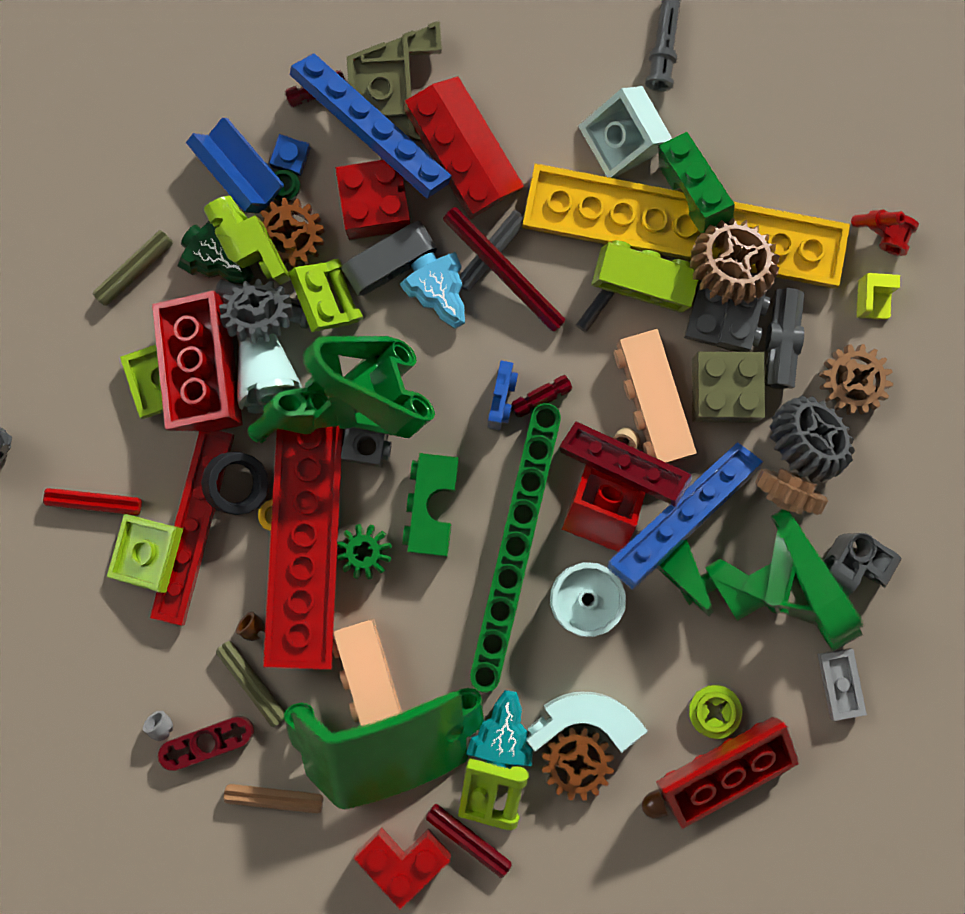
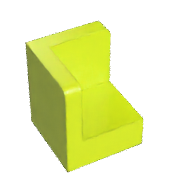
M867 273L859 279L857 318L889 319L891 316V294L900 288V275Z

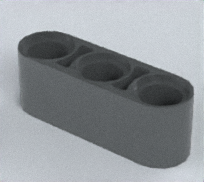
M416 221L354 256L341 269L356 294L363 296L411 269V264L425 254L435 253L438 248L422 222Z

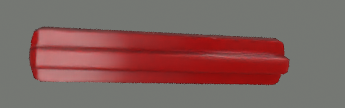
M47 488L44 491L43 504L53 507L139 515L142 500L137 497Z

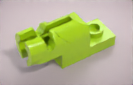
M232 196L220 197L204 207V212L210 224L212 223L216 227L215 234L229 260L241 268L259 261V265L266 278H273L279 285L291 280L263 222L256 215L247 218Z

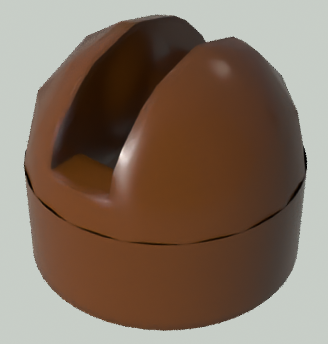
M249 612L238 623L236 633L248 641L259 640L260 637L257 634L259 631L265 632V623L257 614Z
M659 789L648 793L642 801L643 812L652 819L668 816Z

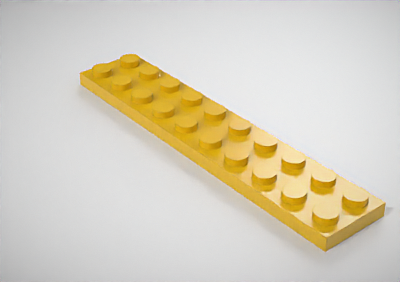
M536 163L534 165L522 228L602 244L618 240L630 244L631 249L638 251L652 250L664 256L691 261L690 252L695 245L698 235L701 234L689 216V207L683 192ZM734 202V219L736 223L741 225L742 222L747 220V225L751 229L759 225L758 233L760 235L769 234L767 243L776 244L774 254L780 256L779 263L777 264L779 267L777 278L834 289L840 286L850 224ZM718 247L712 249L713 260L719 257L720 251ZM751 265L750 272L757 273L756 265Z

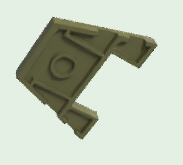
M440 21L430 23L428 27L414 32L412 30L402 34V37L390 42H382L346 57L348 84L411 140L421 143L423 141L404 111V101L412 97L409 56L442 53Z

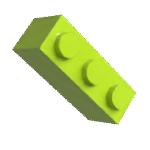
M614 240L612 243L608 242L600 249L591 286L682 313L692 306L698 280H693L695 270L691 269L690 263L685 260L674 259L669 261L661 258V254L652 250L640 252L631 249V245L626 242Z

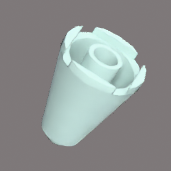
M273 333L269 335V342H266L263 337L258 338L256 344H252L251 338L248 337L243 342H239L237 401L239 408L242 410L243 406H245L249 413H263L264 406L278 393L302 388L277 336Z

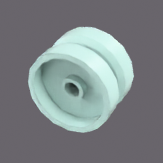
M580 563L566 568L556 577L550 590V607L554 618L563 628L579 636L595 637L609 632L620 621L625 610L626 593L621 580L607 567L598 563ZM585 593L594 596V601L590 602L589 606H585L582 603V596Z

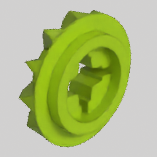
M708 685L696 691L690 701L689 718L695 730L703 736L721 739L731 735L738 728L742 719V706L736 694L730 689L721 685ZM706 701L715 706L725 701L720 709L722 718L725 720L724 722L715 717L704 721L710 712L707 708L708 705L705 703Z

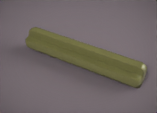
M158 231L93 291L94 297L101 304L108 305L172 246V240L165 232Z
M231 641L222 644L216 650L218 657L272 727L279 725L284 721V710Z

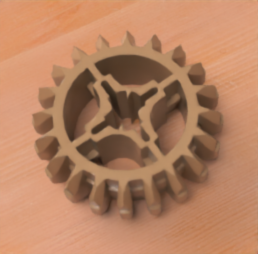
M732 218L728 224L721 220L717 227L709 225L705 233L698 235L695 245L690 252L692 257L690 268L695 270L693 280H702L700 290L706 288L711 290L710 299L719 295L721 296L722 304L727 302L729 298L732 299L735 306L740 304L742 300L749 304L753 302L755 297L758 299L763 297L766 291L774 284V279L779 273L777 264L779 263L780 256L774 254L776 244L767 243L769 234L760 235L758 233L759 225L751 229L747 225V220L738 225L735 219ZM718 247L720 251L719 257L713 260L712 249ZM753 264L756 265L757 275L754 277L750 274V266Z

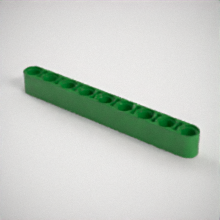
M550 403L538 405L533 410L470 672L472 686L480 692L493 691L498 686L502 674L561 422L559 410ZM542 412L550 413L554 418V424L548 428L541 427L537 423V415ZM540 443L545 446L547 456L541 460H536L530 456L529 447L532 444ZM528 474L536 476L540 482L539 488L533 492L526 491L521 484L524 476ZM526 506L531 510L532 519L529 523L521 524L515 520L514 510L517 507ZM513 537L521 539L525 545L524 552L519 556L510 555L506 549L507 541ZM505 569H510L517 575V583L510 589L502 587L498 581L500 572ZM499 601L505 602L510 608L509 616L502 621L494 619L491 615L492 605ZM496 634L502 639V647L498 652L490 653L484 649L483 641L486 636ZM482 667L492 669L495 674L493 682L488 685L478 683L475 678L476 672Z

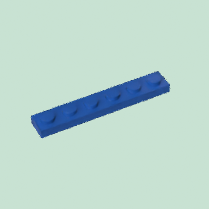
M315 53L291 65L289 75L424 197L428 199L449 184L451 174Z
M737 442L686 489L676 507L669 505L609 561L607 568L634 590L761 468L763 461Z

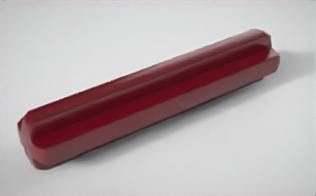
M434 804L425 817L430 824L498 877L503 878L509 872L512 866L510 860L438 804Z

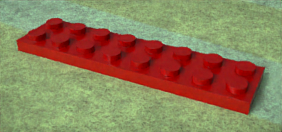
M339 426L317 428L311 434H302L277 429L264 668L332 669L343 429Z

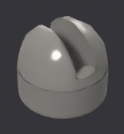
M157 711L147 718L143 725V731L150 738L162 741L169 737V732L173 731V723L164 711Z

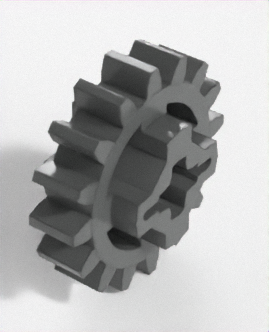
M260 279L256 280L255 285H250L247 281H243L244 288L239 289L233 286L231 288L233 295L223 296L224 304L219 305L223 328H227L230 337L237 334L239 342H243L247 337L251 338L252 344H256L258 338L261 337L266 342H269L270 334L273 333L276 336H281L280 327L289 328L290 326L289 318L293 317L290 296L285 294L284 287L282 286L275 289L274 282L271 280L266 285H262Z

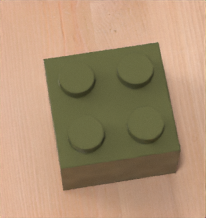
M698 351L692 358V422L757 423L765 418L764 352Z

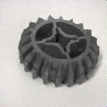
M802 395L799 398H793L791 401L788 400L772 417L773 422L769 427L773 432L770 439L776 442L774 450L781 453V460L788 462L790 470L796 469L800 478L807 476L811 482L815 480L824 482L843 473L844 469L853 461L852 454L855 452V449L851 445L854 439L848 435L850 428L844 426L842 423L843 417H838L835 414L834 408L829 409L826 407L824 400L817 402L813 396L806 398Z

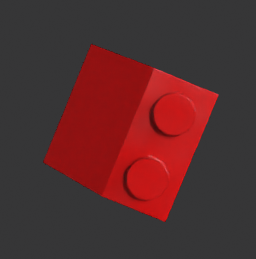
M585 465L561 530L620 552L629 543L637 526L645 492Z

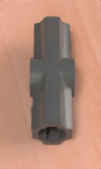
M776 289L774 292L772 321L768 325L765 338V350L768 351L765 386L771 388L793 389L795 387L798 355H800L804 343V327L801 326L804 292L798 289Z

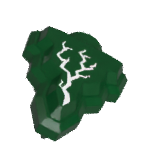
M208 221L202 228L195 224L186 231L181 240V246L185 250L177 265L180 269L191 275L201 273L208 278L220 275L231 283L242 285L243 281L250 283L254 277L250 267L241 268L227 258L215 234L216 227L212 223L210 224Z

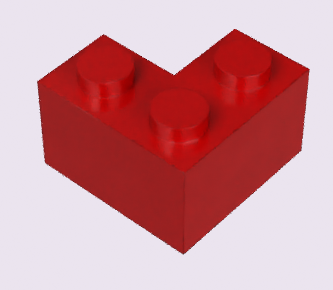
M381 827L357 850L353 859L390 900L401 909L450 862L451 852L429 828L409 848L403 851Z

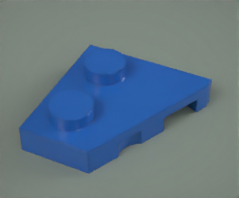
M500 361L492 406L488 417L489 429L500 431L501 424H508L512 404H507L506 399L508 391L515 392L518 373L512 372V362Z

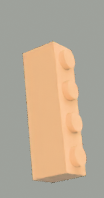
M658 328L620 339L617 344L618 349L614 350V356L618 368H624L627 380L623 381L627 398L629 400L633 399L637 411L633 412L635 425L638 431L643 430L646 442L643 443L644 453L666 463H672L697 454Z
M371 619L333 631L335 638H333L332 651L335 658L341 657L344 670L340 671V678L345 691L350 689L354 702L349 703L353 721L355 723L360 721L361 726L401 713V706L375 620Z

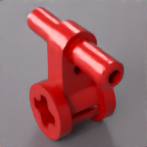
M884 209L872 210L868 214L854 215L851 219L853 227H868L881 236L882 239L879 247L885 252L897 256L907 255L910 248L908 245L912 233L917 231L919 223L914 218L905 215L902 211L887 212Z

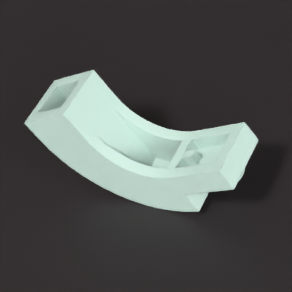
M573 692L559 696L543 705L551 717L547 720L541 717L528 727L530 734H528L526 740L536 751L564 728L577 723H588L605 731L618 749L623 752L648 732V730L628 708L617 700L600 693Z

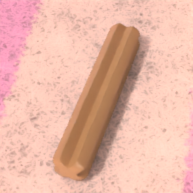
M229 784L224 791V802L226 804L320 813L323 807V795Z

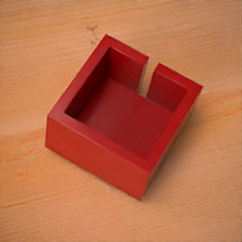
M376 160L335 167L344 226L349 240L395 233L411 224L403 177L386 161Z

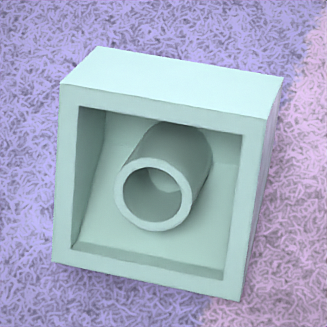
M643 86L621 88L578 125L605 175L609 178H615L651 159L658 153V145L672 139Z

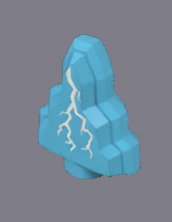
M431 252L415 260L411 264L414 272L399 283L408 297H416L423 307L435 309L439 318L454 329L465 324V307L459 296L463 284L458 273L462 266L456 252L438 259Z

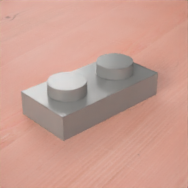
M848 648L817 654L830 720L837 721L867 715L854 650Z

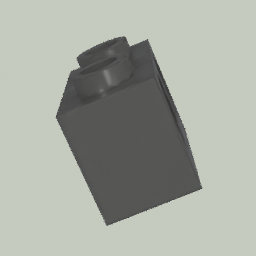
M356 427L348 428L345 430L341 459L346 462L382 468L383 460L389 461L392 441H387L388 434ZM366 439L376 442V450L369 456H364L359 452L361 442Z

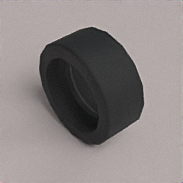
M241 452L222 453L213 458L204 469L201 480L202 492L207 502L216 510L233 515L248 514L258 508L266 498L269 487L268 474L263 464L254 456ZM231 464H240L246 467L253 479V486L249 496L243 501L236 503L223 499L217 490L219 473L223 468Z

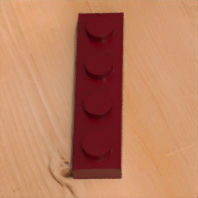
M575 421L559 446L562 454L675 507L692 481L690 473Z

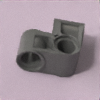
M844 533L835 539L823 562L846 596H849L857 589L863 575L886 588L902 558L895 551L885 547L867 533ZM854 541L857 545L856 554L853 552Z

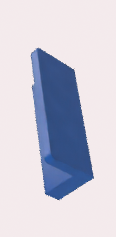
M221 118L209 135L192 133L186 141V144L227 193L232 196L243 212L260 213L261 210H265L284 187L282 181L228 118Z

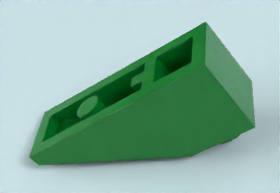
M686 539L657 569L710 617L713 613V608Z

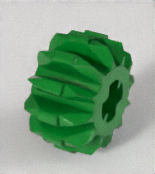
M357 524L355 526L357 536L354 537L350 531L346 530L344 535L350 542L348 544L342 541L337 542V547L346 549V553L337 555V560H349L342 568L344 572H348L356 566L353 578L359 579L364 568L367 579H373L371 567L374 566L382 574L385 572V569L378 563L380 559L385 562H391L392 558L388 555H382V551L391 549L392 544H379L386 537L384 531H381L373 538L375 532L374 525L370 524L366 535H364L362 525ZM365 543H369L371 546L368 549L373 550L372 556L365 557L363 561L359 560L358 558L361 555L356 554L357 547H364Z

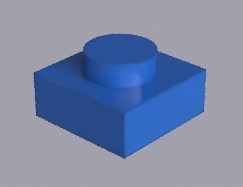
M279 134L269 164L271 168L289 170L301 177L311 146L309 143Z

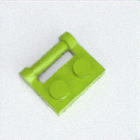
M333 259L326 263L298 266L288 272L311 332L347 326L363 319L361 310L359 308L356 309L341 272L342 263L340 259ZM326 276H330L344 313H340Z
M470 758L466 767L458 817L504 830L516 829L519 823L518 806L522 788L527 784L528 772L521 767L508 769ZM499 784L509 787L505 807L502 811L494 809Z

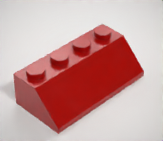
M459 76L434 83L404 101V111L432 158L452 175L449 186L470 220L524 188L522 181Z
M214 290L152 304L164 422L167 431L213 432L243 425L242 413L237 401L238 380L233 339L229 336L227 328H223L220 318L219 305L224 304V300Z
M771 717L763 722L756 723L737 737L727 739L722 745L710 752L697 756L692 762L683 767L668 772L663 778L657 780L656 783L681 829H684L799 764L786 724L782 720Z

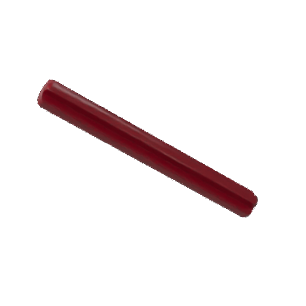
M457 207L451 208L444 215L443 221L551 331L558 330L564 324L565 318Z

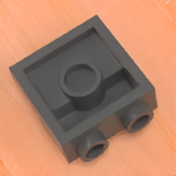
M699 280L684 338L735 352H749L752 346L758 347L763 329L757 327L760 315L765 316L768 311L770 297H766L764 294L759 299L755 297L753 302L749 304L742 300L736 306L732 299L729 298L727 302L722 304L721 296L716 295L710 299L711 290L708 288L700 290L702 280Z

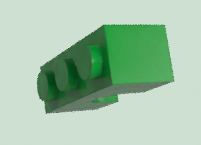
M688 132L658 145L659 169L673 190L681 187L687 199L689 216L700 234L705 233L709 225L717 227L721 220L728 224L734 218L735 204Z
M419 453L418 461L412 460L410 480H416L415 492L408 493L406 512L412 513L411 525L404 526L402 545H408L407 552L448 557L452 524L434 520L429 515L428 503L430 498L438 492L456 491L459 457Z

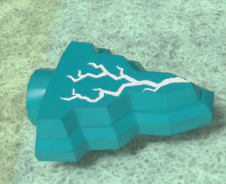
M504 690L494 704L492 717L481 724L478 735L470 738L466 755L485 760V763L508 769L512 768V765L532 766L533 748L527 744L528 731L520 723L522 708L516 691Z

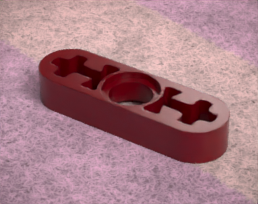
M235 716L165 742L160 747L158 752L159 763L166 770L176 771L237 749L252 739L254 726L247 717ZM233 723H237L238 727H245L246 732L241 735L242 740L239 741L237 736L230 737L224 740L227 747H223L221 734L234 729ZM219 727H221V734L217 730ZM201 734L213 736L215 747L211 752L206 753L199 749L197 742ZM186 739H190L191 752L178 758L179 763H176L175 759H168L167 754L172 751L171 746L175 750H180L189 746Z

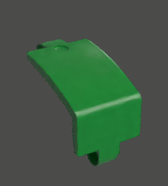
M462 688L457 692H450L397 715L336 733H331L315 718L314 709L307 703L293 704L284 713L288 737L291 744L302 756L306 776L339 809H351L398 795L430 782L460 766L468 760V755H466V739L478 731L484 722L482 697L479 691L473 688Z

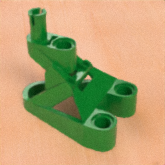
M321 336L305 350L303 355L304 364L308 373L312 376L305 383V387L282 391L275 395L264 406L263 415L248 427V434L253 441L263 443L276 429L311 434L317 428L339 426L341 429L356 427L397 437L411 438L434 418L435 412L432 404L422 394L405 390L401 377L416 364L417 359L412 348L404 341L389 336ZM339 356L362 359L343 377Z
M782 509L771 516L777 528L772 563L751 575H747L726 561L718 559L706 566L707 572L700 575L707 594L718 589L737 621L765 606L772 613H782L815 624L832 651L863 635L860 628L864 627L861 618L789 510ZM795 574L808 606L788 602ZM681 591L687 603L691 605L693 602Z

